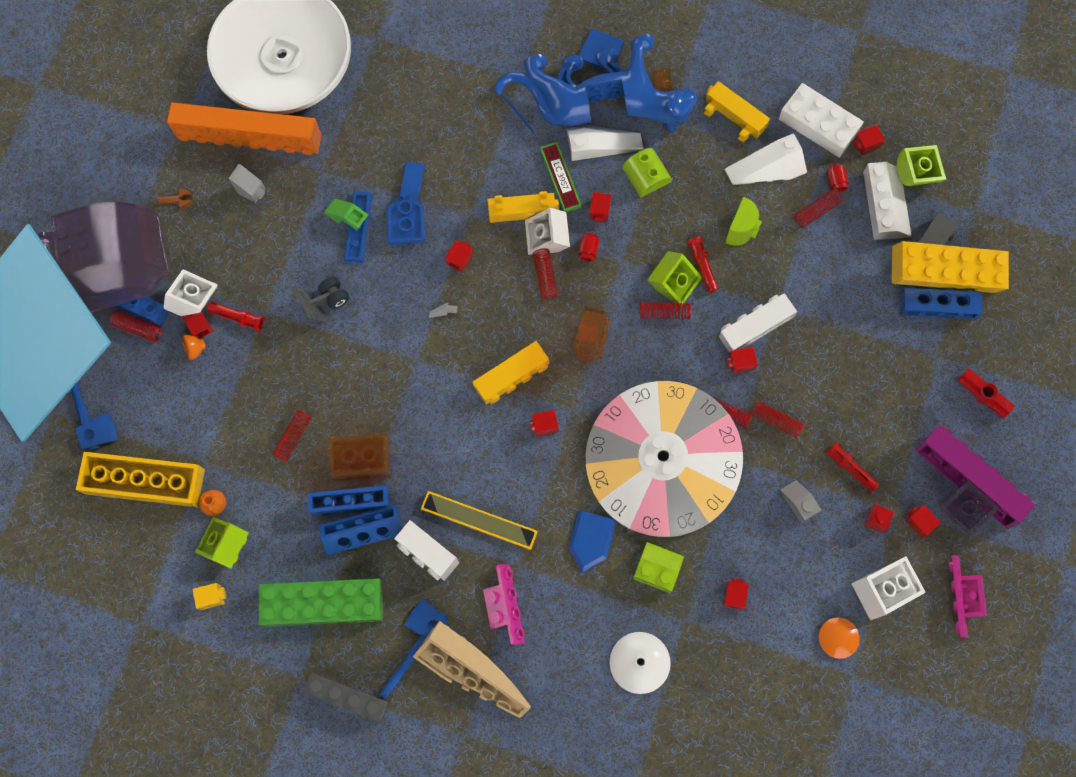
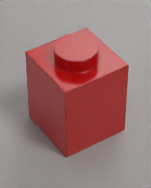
M876 124L857 132L853 145L857 151L859 150L861 155L881 148L885 138Z
M593 192L590 219H593L594 222L602 223L608 221L611 194Z
M456 240L445 257L446 265L463 273L473 256L471 245L465 241L459 242Z
M202 311L182 317L192 336L202 339L214 332Z
M754 347L730 351L727 358V366L729 369L732 368L733 374L755 370L758 365Z
M554 409L532 414V421H529L531 432H535L536 437L559 432Z
M874 504L870 507L864 526L883 533L888 530L894 511Z
M925 505L920 508L915 506L907 513L909 517L905 520L921 538L927 536L941 523Z
M732 578V581L729 580L726 584L723 606L744 610L749 584H744L742 579Z

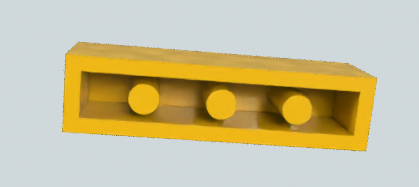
M535 341L473 381V387L486 405L488 403L494 404L505 392L509 394L516 389V385L519 383L528 382L534 373L545 371L548 368L549 358L538 342Z

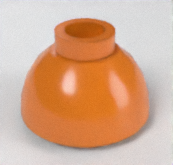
M183 335L182 346L185 356L190 361L194 360L201 354L202 350L206 349L204 340L192 335Z
M208 490L199 499V508L206 516H217L226 507V498L218 490Z

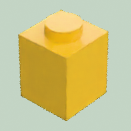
M214 583L193 589L196 609L205 610L225 604L226 591L220 584Z

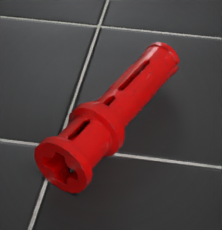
M701 236L695 237L687 241V245L691 248L692 259L694 262H697L707 293L710 294L718 291L719 288L707 259L709 254L704 249L703 238Z
M211 301L207 307V312L236 321L240 326L253 328L256 332L261 331L265 322L264 316L260 315L258 317L250 314L247 310L243 312L214 301Z
M838 442L826 452L825 455L832 457L838 463V467H844L871 493L880 485L852 459L853 457L850 453L847 454L839 446Z

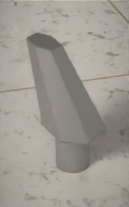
M449 302L430 311L429 318L448 315V313H457L458 306L449 305Z

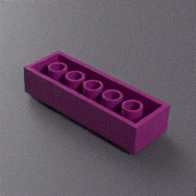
M941 425L936 427L915 449L916 452L1007 529L1020 524L1036 506L1032 503L1031 498L1026 494H1021L1011 481L1001 477L997 469L988 466L979 454L969 450L968 445L964 441L956 439L947 427H942Z

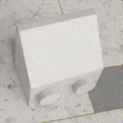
M548 208L525 220L528 255H533L534 251L542 248L549 249L550 253H556L570 247L566 212Z
M182 270L165 294L164 309L179 316L200 313L216 290L217 284Z

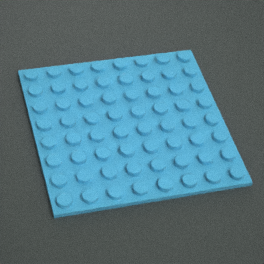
M29 224L24 227L0 257V410L21 442L27 440L111 344L107 335Z

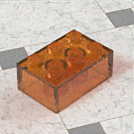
M584 307L575 341V359L597 364L598 359L602 360L604 342L607 341L610 326L607 311Z
M388 434L329 437L330 477L333 480L392 476L391 444Z

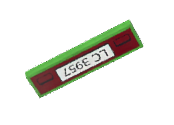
M555 142L540 147L563 211L567 213L582 208L558 143Z

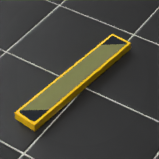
M430 491L427 492L421 510L528 550L532 549L538 533L534 529Z

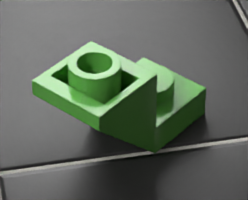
M336 198L324 212V214L338 224L343 220L356 231L368 216L366 212L354 203Z

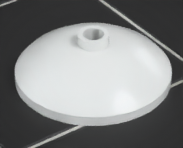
M634 632L622 637L613 647L610 655V670L615 681L623 689L631 693L646 694L658 689L667 679L670 671V656L665 645L657 637L645 632ZM639 658L644 660L643 666L637 664Z

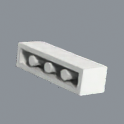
M785 293L780 296H773L768 300L769 303L764 306L762 304L756 306L751 314H743L737 319L736 323L732 325L729 323L721 328L719 338L729 353L733 350L743 349L795 317L797 310Z

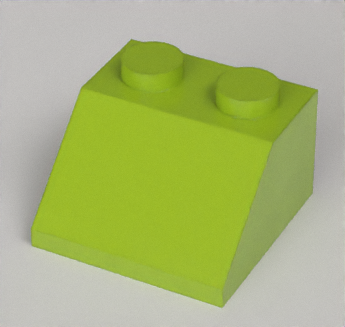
M668 251L648 278V282L662 295L676 304L679 303L680 305L682 303L683 305L702 279V276L682 253Z
M212 517L195 553L228 568H232L238 560V554L242 546L247 541L249 532L231 523Z
M647 542L633 579L671 594L684 556Z

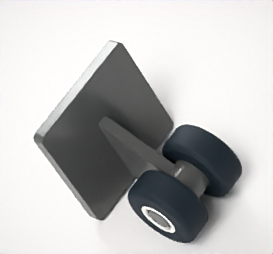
M335 276L328 277L319 284L318 291L321 296L316 298L308 290L296 286L291 288L294 293V299L303 306L304 314L308 318L317 321H329L321 309L325 303L331 309H337L349 300L346 290H338L341 283Z

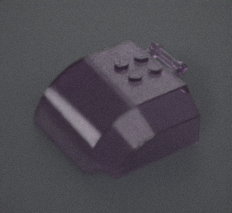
M104 200L59 212L50 216L52 231L38 233V237L49 253V242L54 241L56 256L53 259L91 313L153 295L157 290L156 286L162 278L165 279L169 274L159 217L153 211L136 204L118 200Z

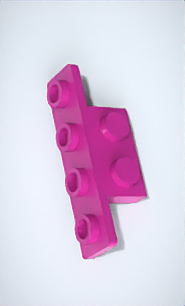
M953 555L952 561H949L950 572L954 574V581H951L952 592L956 593V601L953 602L954 612L958 613L959 620L956 621L957 634H960V637L968 638L966 618L987 616L982 575L961 576L960 558Z
M509 564L496 565L499 585L483 589L490 629L507 626L511 645L525 643L524 630L521 625V614L516 600L517 593L513 585V573Z

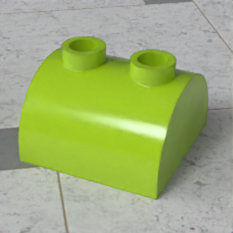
M937 145L904 148L900 152L897 159V173L904 185L939 183L946 180Z
M647 148L634 154L624 163L622 168L640 198L672 182L671 176L653 148Z
M743 197L729 229L726 244L739 246L747 243L751 237L756 238L762 221L758 220V208L751 200Z

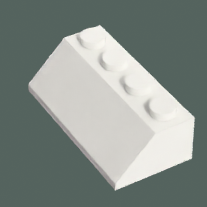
M888 162L868 163L863 174L874 240L912 237L903 183L898 177L897 166Z

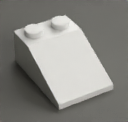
M906 556L851 583L870 620L884 616L926 593Z

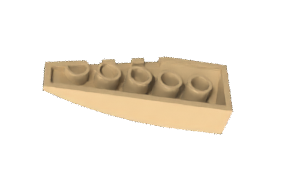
M440 621L430 631L413 655L416 660L450 683L454 680L463 685L462 689L468 692L472 689L480 693L479 698L485 701H496L497 707L519 718L531 707L515 685L486 655Z

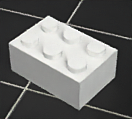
M411 520L394 538L398 542L396 546L407 556L412 554L413 557L411 559L421 568H424V566L428 567L427 572L437 581L440 578L445 581L459 564L458 559Z

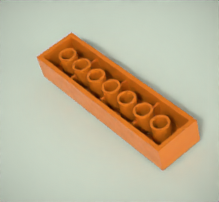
M172 102L167 120L175 136L181 141L195 140L203 144L213 142L216 145L231 144L234 147L249 146L252 149H259L260 147L270 151H277L278 149L284 150L287 153H294L296 151L302 152L305 155L318 154L322 136L315 118Z

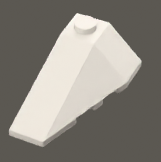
M590 125L566 127L572 161L643 150L641 133Z
M794 133L776 140L725 168V172L732 185L751 184L762 181L773 182V180H791L807 173L803 151Z

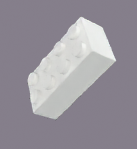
M803 83L783 107L779 120L839 158L855 138L856 133L860 131L864 122Z

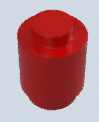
M840 164L830 166L827 170V176L831 189H836L839 193L846 191L849 181L845 167Z
M586 233V235L581 236L578 251L579 259L589 262L594 261L600 241L596 234Z

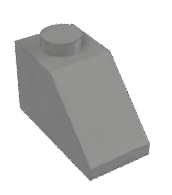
M238 164L229 180L239 195L256 203L258 199L264 196L266 188L261 180Z
M797 480L780 489L800 524L821 511L812 494Z

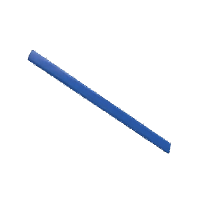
M502 93V97L512 107V109L526 124V126L531 130V132L534 133L535 131L531 128V126L526 122V120L521 116V114L516 110V108Z

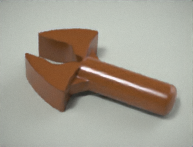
M179 188L177 196L158 197L157 201L158 204L178 203L179 208L184 209L193 202L192 200L184 201L182 199L193 195L189 191Z

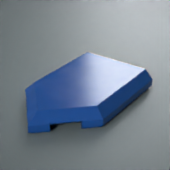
M403 191L398 199L387 208L388 244L390 245L425 242L424 207L406 191Z
M578 511L568 549L582 573L607 559L616 520L585 511Z

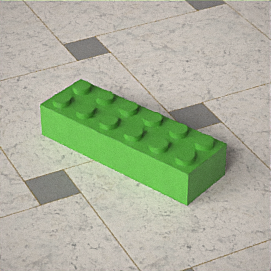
M381 579L259 584V625L263 627L383 621V581Z

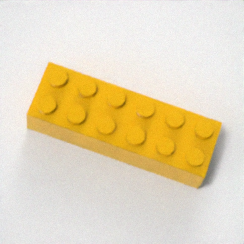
M902 241L892 246V284L946 289L955 288L957 290L974 289L979 292L998 293L1009 289V251Z
M84 452L76 490L86 495L198 507L205 469L196 464Z

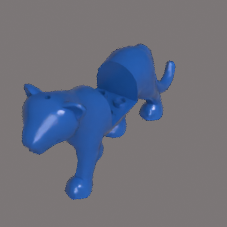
M644 34L631 40V59L628 70L616 64L619 58V52L616 49L602 50L595 54V59L607 73L592 77L575 86L570 76L573 71H578L583 67L584 61L581 56L573 55L564 58L558 78H555L541 71L546 66L547 57L537 54L523 61L527 74L521 72L504 74L497 80L494 88L495 94L500 95L504 87L509 83L517 82L523 84L534 96L539 112L544 120L551 125L568 127L591 122L588 102L595 103L603 99H617L619 96H623L627 116L645 117L665 123L667 130L672 133L676 130L677 125H681L687 120L698 100L696 93L691 91L689 87L670 92L654 88L644 65V51L651 49L654 45V36Z

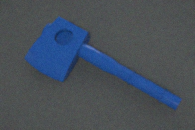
M76 383L71 388V394L73 395L81 426L75 428L82 450L93 452L100 449L101 446L118 441L115 425L109 413L90 420Z
M424 599L414 608L405 623V626L421 636L379 695L384 699L393 691V688L416 660L413 655L439 621L447 626L450 625L446 620L447 616L441 611L437 612Z

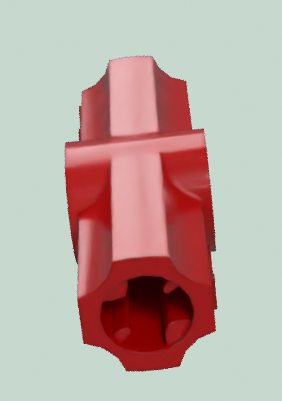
M970 368L957 380L958 383L975 396L977 402L988 406L1002 419L1015 407L1013 403L998 392L994 384L987 383ZM983 390L989 393V397L983 394Z

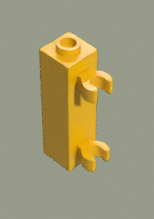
M719 81L714 86L711 85L706 91L705 102L708 105L705 107L706 111L703 114L710 118L715 110H717L741 127L743 130L739 133L740 136L738 137L741 142L744 143L750 135L757 139L768 127L769 117Z
M547 191L539 192L536 195L502 197V195L488 199L490 223L526 220L548 208L559 210L558 199L554 198V193H547Z

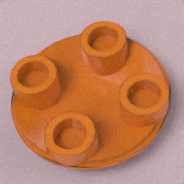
M829 619L819 629V643L824 652L830 657L838 659L847 658L859 646L858 630L847 619Z

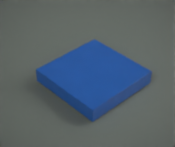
M591 29L579 56L583 58L584 63L603 69L596 61L595 54L611 48L616 49L620 54L624 40Z

